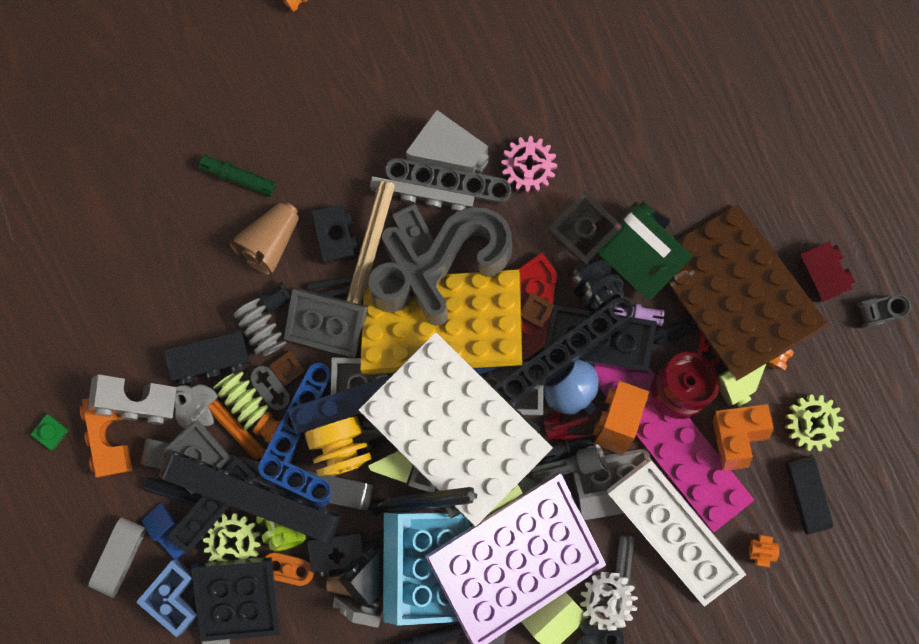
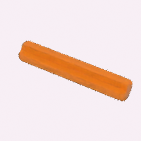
M218 399L208 405L215 419L254 460H260L266 451L247 430L243 429L244 427L241 423L237 421Z

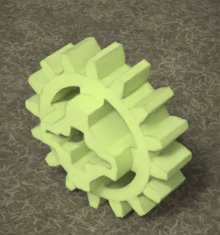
M807 395V402L803 398L797 399L799 406L791 405L789 407L793 414L785 416V418L791 420V424L785 425V428L792 429L793 432L788 437L789 439H798L795 444L797 447L805 444V450L811 451L814 445L816 451H822V444L826 448H831L830 440L839 441L836 432H841L844 429L838 426V422L844 421V418L837 417L836 414L841 409L839 407H831L833 404L832 399L824 402V396L818 395L815 401L813 395ZM811 405L819 406L813 413L805 410L806 407ZM828 416L830 417L831 426L828 425ZM817 418L816 424L819 426L811 428L813 423L810 419ZM798 419L801 421V430L798 427ZM815 434L824 437L817 441L810 440Z
M233 513L230 520L227 514L222 515V522L218 520L214 525L215 528H211L208 531L210 537L203 538V542L209 543V547L204 549V552L212 553L209 561H231L223 557L227 553L238 557L236 560L250 559V556L257 557L259 553L254 549L261 546L262 543L255 539L261 535L260 532H253L252 530L256 525L255 522L248 525L246 523L248 517L244 516L241 520H238L237 513ZM234 524L242 528L238 531H232L226 525ZM217 535L220 537V545L218 548H216L215 543ZM228 536L238 539L235 543L237 548L235 546L228 547L227 544L230 541ZM247 536H249V548H248V551H247V549H246L245 546H244V545H245V538H246Z

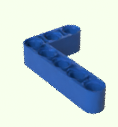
M315 363L310 366L288 409L301 405V399L305 396H312L315 400L326 396L331 386V373L328 366L322 363ZM322 373L326 375V379L318 383L313 380L314 375ZM287 409L259 463L260 476L266 484L299 499L324 507L329 504L332 497L329 483L291 464L305 435L304 433L296 435L295 430L289 427L291 417ZM281 442H288L291 445L290 449L286 452H279L276 448ZM269 465H275L279 468L278 472L273 476H268L264 473ZM298 476L303 481L300 486L291 487L288 485L290 478ZM324 488L327 493L323 498L316 499L312 496L314 489Z

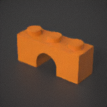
M89 398L82 399L83 406H80V415L83 422L86 421L87 425L85 442L87 447L91 448L92 457L89 458L91 472L95 473L96 477H105L133 471L128 445L114 447L107 442L105 437L106 429L111 423L124 420L121 418L122 415L114 413L110 417L95 415V410H88Z

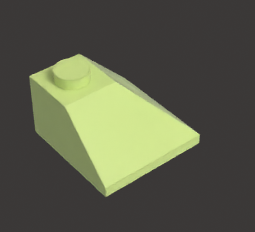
M766 364L738 381H735L728 370L718 375L719 391L728 406L736 403L737 407H740L751 400L749 395L756 392Z

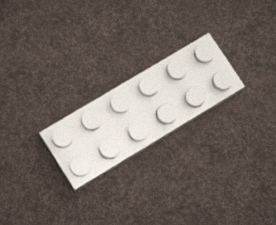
M649 457L607 489L609 496L704 607L746 576L740 565Z

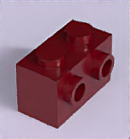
M829 241L801 254L823 303L853 290L851 284L855 283V280L849 268L844 270L840 263V260L844 259L838 245L832 246Z

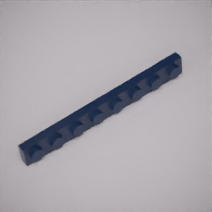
M500 366L473 369L479 375H483L500 369ZM393 375L289 408L288 411L296 435L362 414L359 409Z

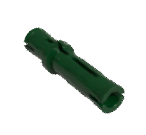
M206 154L202 156L199 163L201 164L198 167L199 170L216 175L224 182L229 180L265 194L268 197H272L277 185L276 181L233 166L230 161L223 162Z

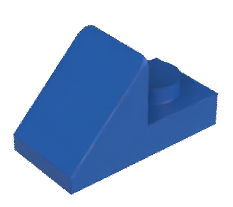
M160 503L142 520V523L153 541L158 540L174 559H178L184 551L172 542L168 536L180 522L163 503Z

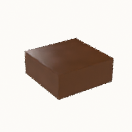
M531 293L521 311V318L542 329L554 305Z
M292 351L287 352L269 366L284 387H287L306 372Z

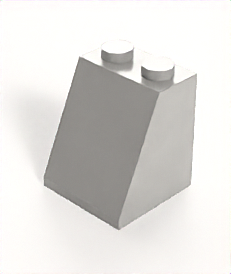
M436 110L406 151L407 160L472 173L478 172L479 174L489 162L488 146L438 110Z

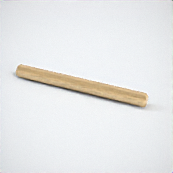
M380 181L346 301L362 304L395 187L391 182Z

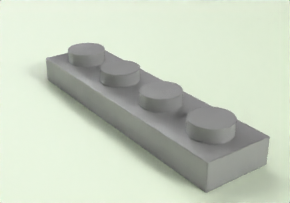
M373 176L371 179L370 188L371 191H375V195L377 194L380 181H387L395 185L392 195L400 196V200L404 202L415 203L416 200L425 201L427 206L441 208V205L451 206V210L455 212L473 207L474 196Z

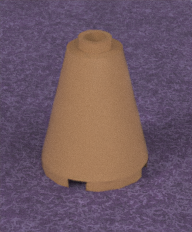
M287 202L285 204L278 203L236 235L230 242L231 248L239 257L243 254L248 259L246 263L265 275L272 274L299 220L297 209Z

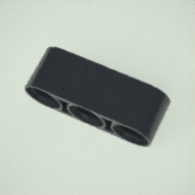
M811 454L786 461L787 475L805 534L809 535L832 529L833 520L814 456Z

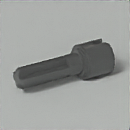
M597 444L578 449L575 456L538 464L531 471L533 478L536 480L547 479L555 473L564 475L580 471L586 475L603 471L604 467H606V460L601 446Z

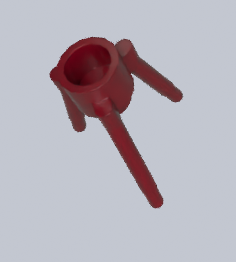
M555 412L548 414L549 419L543 420L548 440L555 439L556 442L564 439L596 438L592 433L564 434L568 432V427L591 421L590 416L565 422L564 417L559 418L565 414Z

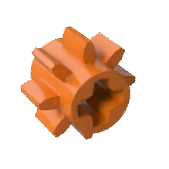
M758 534V540L751 539L749 559L755 560L754 565L769 568L770 562L776 563L778 560L779 543L773 542V536Z

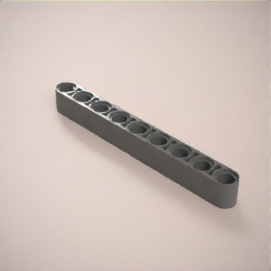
M146 438L140 464L162 469L164 463L157 454L170 442ZM230 455L233 459L228 464H226L222 469L226 470L228 466L238 456ZM240 457L258 473L253 481L279 490L262 480L258 469L260 461ZM269 465L264 473L268 476H273L278 472L279 468L275 465ZM307 471V472H309V473H311V474L317 476V473H316V472ZM331 475L319 476L330 485L332 497L329 503L369 511L374 484ZM298 476L290 478L288 485L298 487L303 480ZM321 487L316 488L312 492V496L316 499H321L326 495L327 491Z

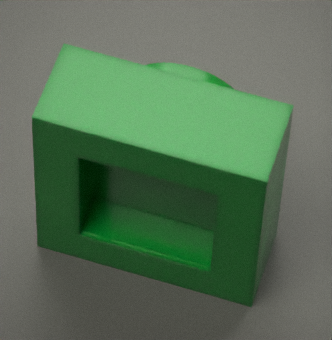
M46 414L31 435L48 449L54 451L70 429L52 415Z

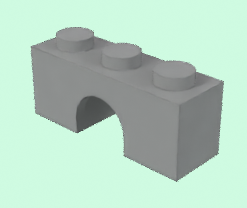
M97 375L92 378L88 410H95V415L110 417L112 413L121 414L122 419L133 421L141 417L147 418V422L151 424H163L164 421L173 418L176 387L150 383L143 387L141 400L134 402L129 400L124 393L125 379L105 375Z

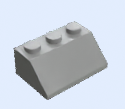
M646 448L627 451L624 455L618 453L604 455L606 467H604L603 471L586 475L580 471L572 472L577 502L584 520L624 513L609 496L607 489L648 457L650 458Z

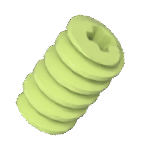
M243 372L232 373L216 384L213 389L222 388L218 394L219 397L228 396L225 405H234L231 413H241L237 421L239 423L247 421L243 428L247 430L259 422L269 406L259 407L258 404L262 397L253 399L252 396L256 389H246L250 381H240L244 374Z

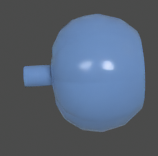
M578 359L543 385V396L549 407L556 412L571 415L584 409L588 414H592L596 410V406L591 401L598 393L599 377L590 363Z

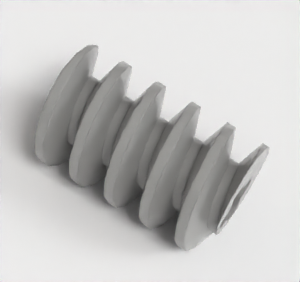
M259 298L239 308L234 313V317L242 319L239 322L240 328H247L244 332L245 337H252L249 345H259L254 350V354H263L262 357L282 348L287 343L286 341L277 342V339L282 334L281 332L272 333L276 323L267 324L271 314L262 315L266 306H257L261 299Z

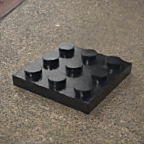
M272 557L192 564L191 572L201 642L280 635L281 626Z

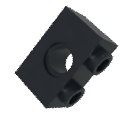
M343 204L312 211L325 265L356 258L354 251L359 250L356 235H350L349 226L353 225L350 210L345 211ZM334 228H341L344 234L341 239L332 240L330 232Z

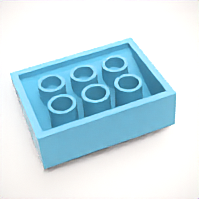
M448 512L384 513L383 622L394 625L459 622L425 556L470 528L471 521L463 513L452 519Z

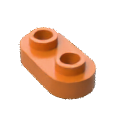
M278 552L266 556L272 557L273 561H278L281 565L279 570H274L276 581L303 586L308 584L314 577V573L311 571V563L307 559ZM298 567L305 568V576L301 577L297 574Z

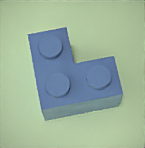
M179 559L172 560L136 602L175 637L183 634L197 617V610L180 597L193 581L191 570Z

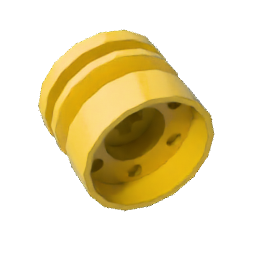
M358 416L337 421L304 433L309 450L322 449L323 451L322 455L313 459V463L326 460L327 467L316 470L318 477L322 475L335 476L359 468L363 463L372 459L370 453L361 456L357 454L356 450L367 447L366 442L355 444L353 442L354 437L363 433Z

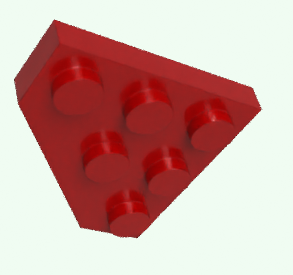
M541 253L518 269L520 272L521 311L531 293L553 304L558 273L545 255ZM551 312L542 329L521 318L523 361L545 347Z

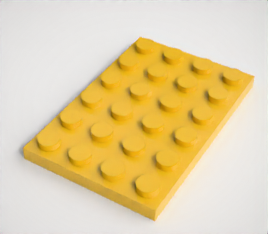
M519 270L499 271L491 277H485L480 272L446 274L439 281L437 289L446 302L448 319L439 326L428 322L414 297H412L409 305L402 310L385 312L379 309L373 303L367 282L363 298V305L368 306V311L362 327V375L396 373L435 332L472 368L522 365Z

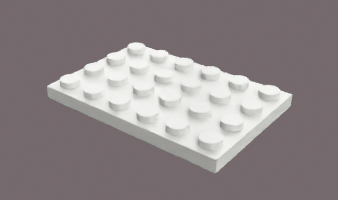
M436 332L359 409L439 491L464 487L474 488V493H477V499H474L473 503L455 506L475 526L553 448Z

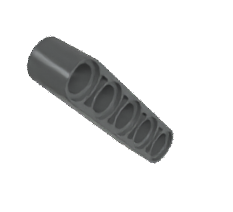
M394 158L386 166L388 180L474 196V201L503 205L509 200L511 194L510 184L502 178L402 158ZM396 166H400L405 169V173L401 177H394L391 175V170ZM421 171L428 172L430 179L427 182L421 183L416 179L417 174ZM451 176L455 179L456 183L454 186L447 188L442 185L441 181L444 177ZM471 181H476L480 184L481 189L476 193H472L467 190V184ZM501 186L506 190V195L497 198L492 194V189Z

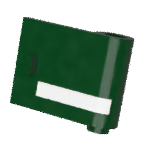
M635 201L593 248L637 291L650 301L693 255L655 221L652 215L655 211L645 201L641 204Z

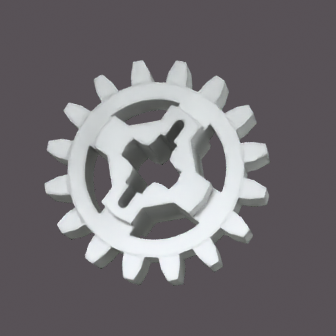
M601 572V576L593 575V582L585 583L588 591L581 592V595L586 597V601L580 603V606L587 607V611L583 614L584 617L591 616L590 624H598L599 630L608 629V631L616 630L617 627L624 628L626 626L625 621H632L633 619L629 614L630 611H637V607L632 605V601L638 598L637 596H631L630 593L634 590V586H626L628 578H619V573ZM607 583L613 584L617 589L613 590L612 586H608ZM601 613H604L605 616L609 617L610 619L603 617Z

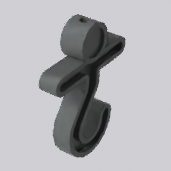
M471 207L458 211L446 220L430 250L418 257L399 228H387L382 233L385 251L392 263L379 265L373 269L369 276L368 284L373 303L385 312H396L408 306L412 297H414L430 324L435 326L444 324L448 319L447 306L437 289V285L446 276L464 241L473 236H482L489 241V244L477 254L478 270L485 277L494 276L505 268L512 255V233L508 222L499 213L487 208Z

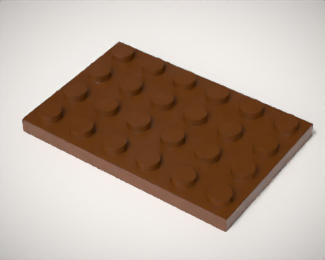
M739 204L677 240L693 257L667 284L735 381L740 380L828 327V322Z

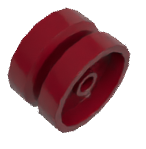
M683 352L675 355L654 376L651 384L652 396L656 405L665 414L676 419L694 417L717 396L720 387L719 376L714 366L705 357L692 352Z

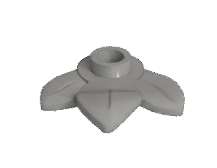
M202 384L192 388L187 385L177 386L174 407L176 408L175 418L178 424L186 429L198 419L203 426L212 425L214 419L208 405L217 399L218 394L210 387ZM179 395H183L186 398V402H182Z

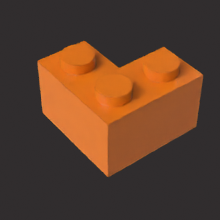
M622 381L618 382L615 389L610 387L605 400L609 404L607 412L602 411L592 432L596 436L593 445L599 444L601 448L624 455L635 439L649 391Z
M768 404L715 412L712 423L722 470L749 468L753 458L750 442L770 439L774 428Z

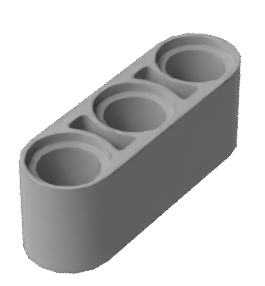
M123 517L118 520L92 574L88 587L111 598L115 597L144 537L145 527Z

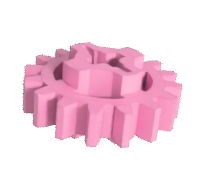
M529 136L528 142H524L522 137H520L518 140L519 145L516 146L511 142L509 147L512 151L505 150L503 153L508 160L501 161V166L507 167V169L502 171V175L510 176L507 182L509 184L515 182L516 191L522 186L525 187L526 193H529L531 187H534V190L539 192L540 184L547 187L549 185L547 178L554 179L555 174L550 170L557 169V164L551 163L556 158V154L548 153L551 146L543 147V139L541 138L537 143H534L532 136ZM525 149V153L521 157L513 158L519 151ZM535 150L540 152L544 159H540L536 155ZM527 160H531L532 165H534L531 170H527L526 165H523L526 164ZM514 171H519L523 176V180L517 177ZM543 171H545V173L539 179L533 181L534 175H536L538 172L543 173Z

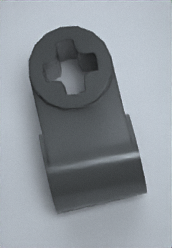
M893 295L856 303V307L860 308L863 320L862 329L906 316L911 309L909 299L903 295ZM893 300L901 305L899 314L891 310V302Z

